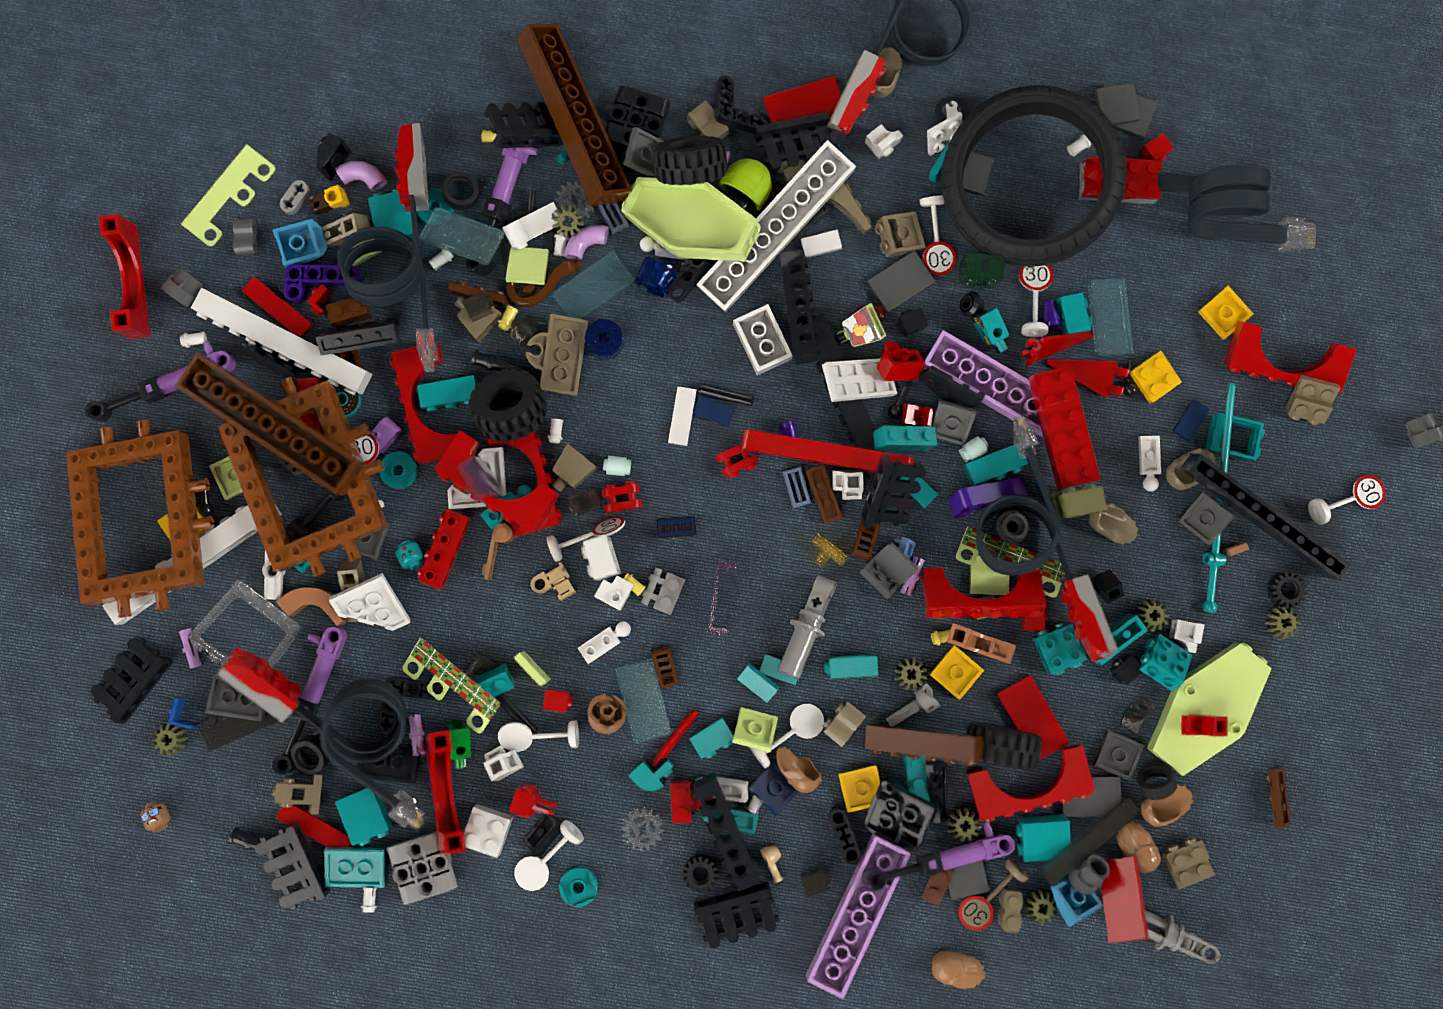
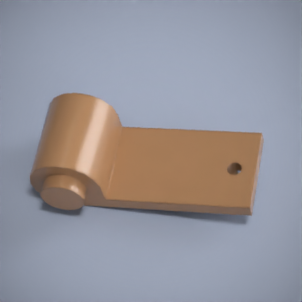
M500 523L493 530L487 564L484 563L482 575L485 573L484 579L492 580L498 543H510L515 538L510 525Z

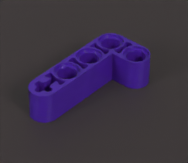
M290 265L285 269L284 295L294 304H302L306 300L307 286H320L321 284L324 286H346L339 265ZM352 266L349 276H353L352 279L363 282L364 276L362 272L355 266ZM299 271L298 278L293 279V274ZM314 272H318V277L316 279H312V274ZM337 272V277L331 280V274ZM295 290H298V291H299L298 296L295 297V298H292V293H293Z
M1016 478L960 489L948 499L954 519L969 515L974 510L987 507L998 498L1008 495H1029L1023 479Z

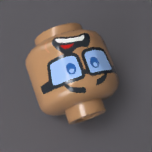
M156 801L146 804L145 809L140 814L145 829L153 833L167 828L171 819L166 805Z

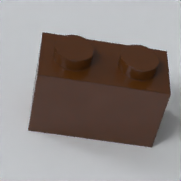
M353 298L326 305L330 323L335 327H342L373 318L370 306L363 305Z

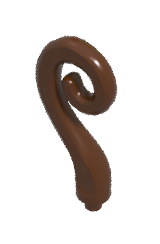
M572 258L558 264L550 273L541 289L531 296H519L515 291L516 283L507 282L505 286L506 296L512 303L518 306L528 307L536 305L552 292L563 277L575 274L577 269L583 268L582 260L574 262ZM527 283L522 289L523 293H531L535 288V284Z

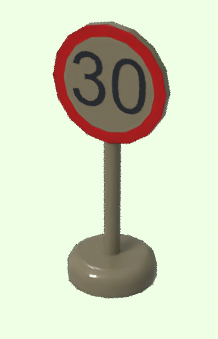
M1010 858L1006 860L1005 867L1010 874L987 898L973 895L968 896L961 902L958 914L964 926L971 930H982L988 927L994 915L990 901L1013 877L1020 882H1026L1029 879L1026 872Z

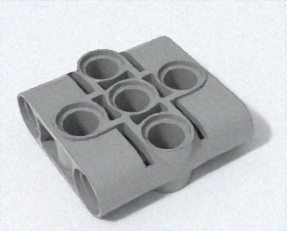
M437 831L387 847L394 870L393 879L398 884L404 905L458 887L451 864V855L440 856ZM413 844H418L421 847L420 853L413 850ZM437 857H443L445 865H439ZM419 863H424L427 870L421 871L418 867ZM400 869H405L408 876L402 877ZM424 882L431 883L432 890L425 889Z

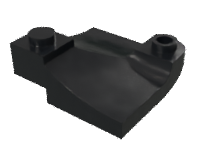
M885 778L874 795L862 828L896 846L902 843L918 852L928 832V826L936 805L906 790L902 785L903 783L896 779Z

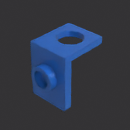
M176 697L169 709L170 718L168 724L189 729L197 728L198 724L180 720L186 697Z

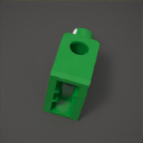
M465 720L445 722L446 731H450L452 751L450 759L454 760V768H465V758L471 757L470 728Z

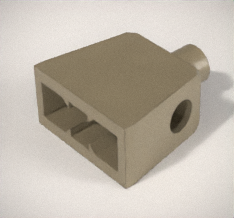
M460 296L455 302V305L461 310L457 317L478 342L488 334L503 316L497 309L475 296L470 301Z
M567 444L552 470L558 475L552 486L560 492L567 484L575 489L598 468Z

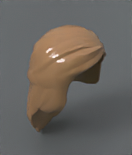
M779 747L776 750L777 762L782 774L797 791L810 793L819 786V783L822 781L821 774L809 758H798L786 747Z
M1177 784L1175 792L1168 798L1163 800L1145 798L1141 805L1142 816L1153 826L1160 827L1173 823L1190 809V805L1194 802L1192 800L1193 795L1185 786Z
M1129 821L1120 824V828L1117 829L1118 834L1116 838L1124 858L1137 857L1139 873L1146 874L1154 871L1158 867L1161 857L1151 835L1140 823Z
M943 950L936 953L932 959V974L945 985H952L961 989L975 988L985 978L984 966L975 957L967 956L958 951Z

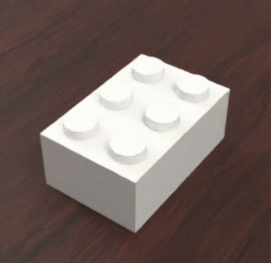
M768 304L733 320L734 328L757 375L792 360V353Z
M603 535L583 541L584 546L581 549L584 558L588 559L590 563L587 566L590 577L600 581L621 574L609 536Z

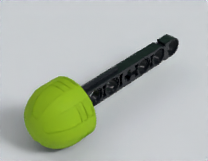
M741 159L728 167L726 175L720 179L718 185L727 197L741 208L760 211L770 195L772 180L768 169L761 162L754 159ZM693 258L687 259L678 273V278L674 279L669 287L668 295L672 301L680 303L686 299L691 291L690 288L695 285L710 259H703L700 265H694ZM686 273L693 274L690 281L683 280V276ZM682 289V295L673 297L674 290Z

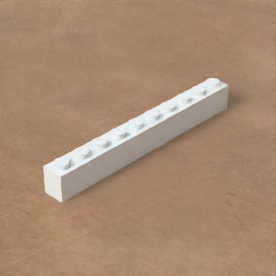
M203 288L200 289L191 306L193 310L197 311V316L205 320L209 317L213 319V324L221 328L224 326L229 327V332L236 336H240V334L245 335V340L254 345L257 342L263 344L262 349L270 353L274 350L279 353L278 357L289 361V359L296 361L294 365L305 370L306 367L312 369L311 374L322 378L323 375L328 377L327 382L337 387L341 384L345 386V391L353 395L356 392L363 394L373 375L334 354L321 356L318 346Z
M248 505L241 506L235 511L236 514L231 517H225L219 522L220 525L215 528H209L203 533L204 536L200 538L203 569L258 532ZM276 506L279 516H281L282 513ZM170 558L168 561L164 560L155 566L156 569L173 566V559ZM155 594L130 599L131 617L118 618L117 601L105 603L102 606L115 625H122L155 603Z

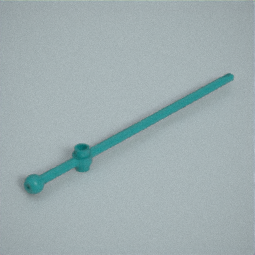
M1229 383L1227 387L1220 468L1226 473L1228 469L1236 389L1234 383ZM1217 497L1216 501L1224 506V502ZM1221 534L1212 543L1211 552L1203 555V563L1210 566L1207 599L1202 604V610L1205 613L1214 614L1218 609L1217 603L1214 602L1218 567L1224 566L1226 563V556L1219 552Z

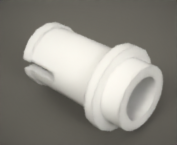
M1082 134L1080 139L1067 146V150L1074 157L1085 148H1090L1092 143Z
M564 232L554 235L556 241L553 254L557 256H564L567 240H569V237L565 238Z
M442 248V252L428 260L435 270L446 262L452 261L451 259L454 256L448 248Z
M205 332L184 333L180 335V342L182 346L189 348L190 345L204 344V342H207Z
M551 419L550 435L547 437L549 442L560 443L563 439L561 437L563 420Z
M753 795L746 809L754 814H758L762 802Z
M363 888L364 897L361 908H363V912H375V908H377V905H375L376 888Z

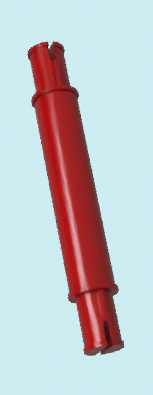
M695 709L687 717H684L680 725L656 753V757L650 763L655 769L662 760H665L666 756L693 724L692 722L699 714Z

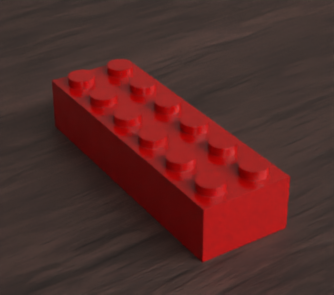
M1067 366L1029 377L1028 380L1057 490L1101 480L1072 367Z

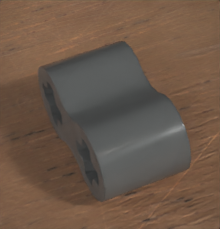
M255 219L234 220L233 248L235 254L256 255L258 244Z

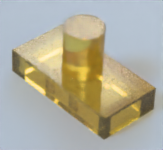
M817 534L812 540V543L821 549V552L814 559L819 566L823 567L830 558L841 566L848 557L820 534Z

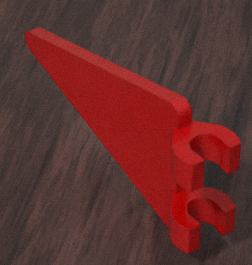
M1091 331L1047 336L1041 338V340L1030 338L1025 345L1026 347L1033 346L1034 348L1032 350H1023L1020 357H1028L1029 359L1026 360L1025 365L1031 366L1034 362L1097 336V333Z
M1048 359L1046 361V364L1053 369L1071 366L1076 382L1104 398H1107L1109 394L1116 397L1122 396L1124 387L1112 385L1114 376L1125 379L1129 373V369L1117 367L1118 363L1116 361Z

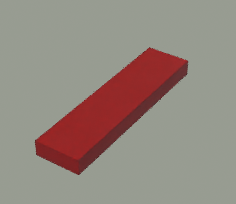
M253 277L242 289V292L294 335L303 338L313 326V324L256 277Z
M292 804V807H282L276 817L287 825L299 821L305 835L326 847H350L351 845L347 833L314 814H310L307 810L296 804Z

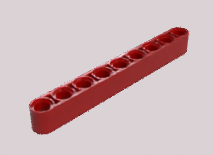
M744 430L741 450L870 472H876L882 454L889 455L894 463L896 460H901V463L913 464L914 462L913 457L753 430Z

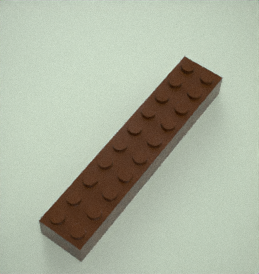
M527 24L518 35L517 40L590 205L597 206L621 202L632 192V189L558 24Z
M196 353L175 384L177 388L335 494L344 496L366 464V462L205 355Z

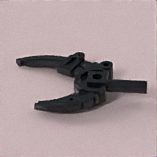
M529 189L527 211H519L516 208L512 209L511 216L506 225L535 211L536 190ZM501 227L503 235L500 243V254L502 262L506 267L508 266L511 244ZM554 228L542 234L550 253H553L555 249L556 238L554 237Z

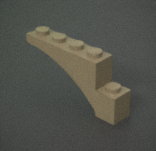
M802 159L796 167L790 166L783 170L782 178L786 184L805 165ZM843 183L827 202L844 213L864 236L870 232L872 222L867 215L862 213L860 202L852 197L849 185Z

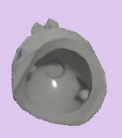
M928 684L914 691L916 700H913L886 718L891 727H894L921 709L930 713L941 706L933 698V690Z

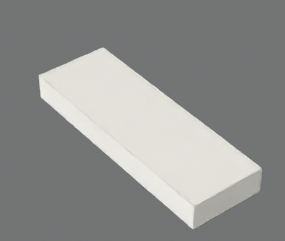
M677 388L668 440L670 444L687 446L696 389Z

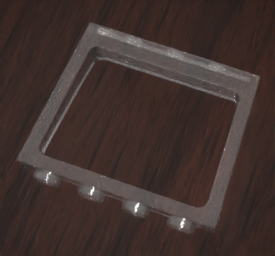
M238 579L188 635L189 639L194 642L192 645L198 651L202 652L205 650L209 653L207 657L216 664L218 662L222 663L226 656L200 636L236 597H240L287 633L268 659L269 666L273 668L300 632V625Z

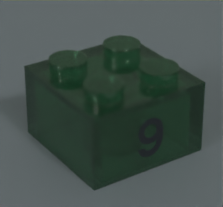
M966 253L960 261L959 284H964V287L983 285V288L993 289L994 286H997L1004 279L1005 259L996 255Z

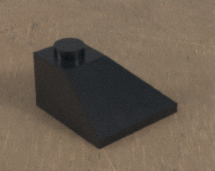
M328 133L319 143L316 168L327 180L331 181L337 173L335 168L344 164L352 153L351 149L340 137Z

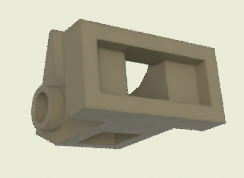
M320 772L312 774L311 782L299 783L294 782V778H282V781L274 785L272 796L275 797L274 803H280V807H292V804H309V813L319 814L322 774ZM293 788H304V798H292Z

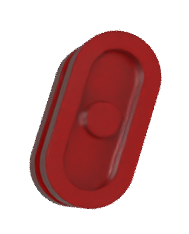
M742 444L715 457L718 463H725L726 468L721 470L724 477L728 476L729 479L740 475L739 471L743 469L750 471L756 468V463L759 462L757 456H750L748 451L741 450ZM741 454L744 460L733 464L731 458Z
M635 481L624 482V486L616 487V484L604 486L605 489L601 490L602 498L609 499V504L604 505L605 513L642 508V499L635 498V493L640 492L639 484H635ZM627 495L628 501L617 503L616 497Z

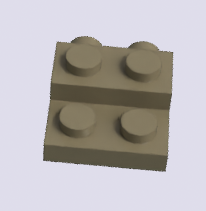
M916 211L883 216L876 221L875 230L882 240L880 249L886 254V257L903 255L906 252L925 248Z
M1301 375L1285 406L1288 416L1294 420H1300V418L1307 419L1313 425L1325 424L1333 410L1332 403L1340 390L1339 384Z
M1197 837L1186 838L1184 843L1169 845L1166 847L1167 850L1162 851V855L1178 890L1215 875L1208 860L1210 857L1205 845Z

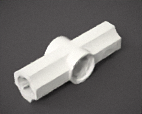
M265 551V565L262 569L265 576L264 599H280L283 596V576L285 571H277L275 575H272V566Z

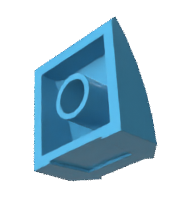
M312 219L273 229L285 268L290 265H302L322 256L327 250L322 228Z
M1068 870L1050 880L1055 902L1069 928L1103 907L1095 892L1082 894L1072 886L1068 878Z

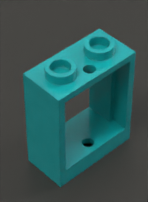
M1216 413L1212 415L1205 449L1221 456V448L1219 447L1224 428L1225 414ZM1233 416L1232 425L1249 428L1251 432L1246 454L1229 451V458L1246 462L1256 461L1261 453L1259 445L1265 434L1263 429L1264 423Z
M871 654L827 657V661H824V673L828 674L830 678L878 676L877 656Z

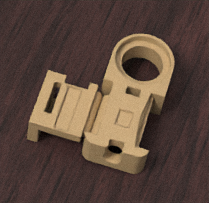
M560 562V566L546 574L544 572L538 574L530 583L532 590L539 594L545 593L552 588L554 590L557 589L559 593L557 596L560 601L576 593L568 580L570 577L569 573ZM539 579L545 581V587L541 590L535 588V582Z

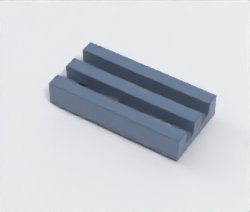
M618 203L613 204L623 222L622 225L617 220L610 204H605L617 226L616 228H613L603 206L597 205L612 235L629 227Z
M797 467L783 471L792 508L811 504L802 468ZM794 472L799 474L806 501H802ZM791 473L799 503H795L787 474Z

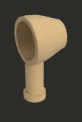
M767 846L760 849L761 855L772 874L774 883L780 882L783 878L775 864L781 857L777 846Z

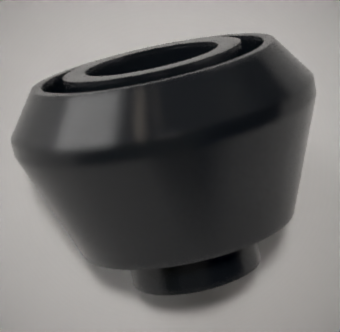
M974 291L965 294L960 301V311L965 317L978 316L985 307L984 300Z

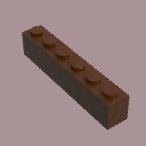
M866 725L865 749L872 750L873 754H884L885 751L889 752L890 756L907 754V758L913 759L925 756V760L937 761V758H942L945 763H956V760L962 761L963 765L973 766L975 762L982 761L983 737L882 725Z

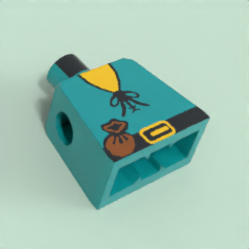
M997 308L986 310L978 316L971 318L985 345H993L997 353L1008 349L1004 338L1008 337L1009 333Z

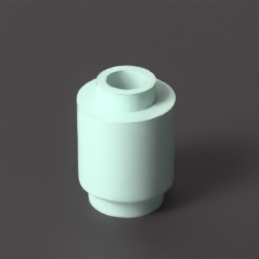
M976 436L962 445L959 453L966 463L972 462L987 453L989 445L983 437Z
M608 456V459H604L603 470H606L607 475H630L631 460H628L627 457Z

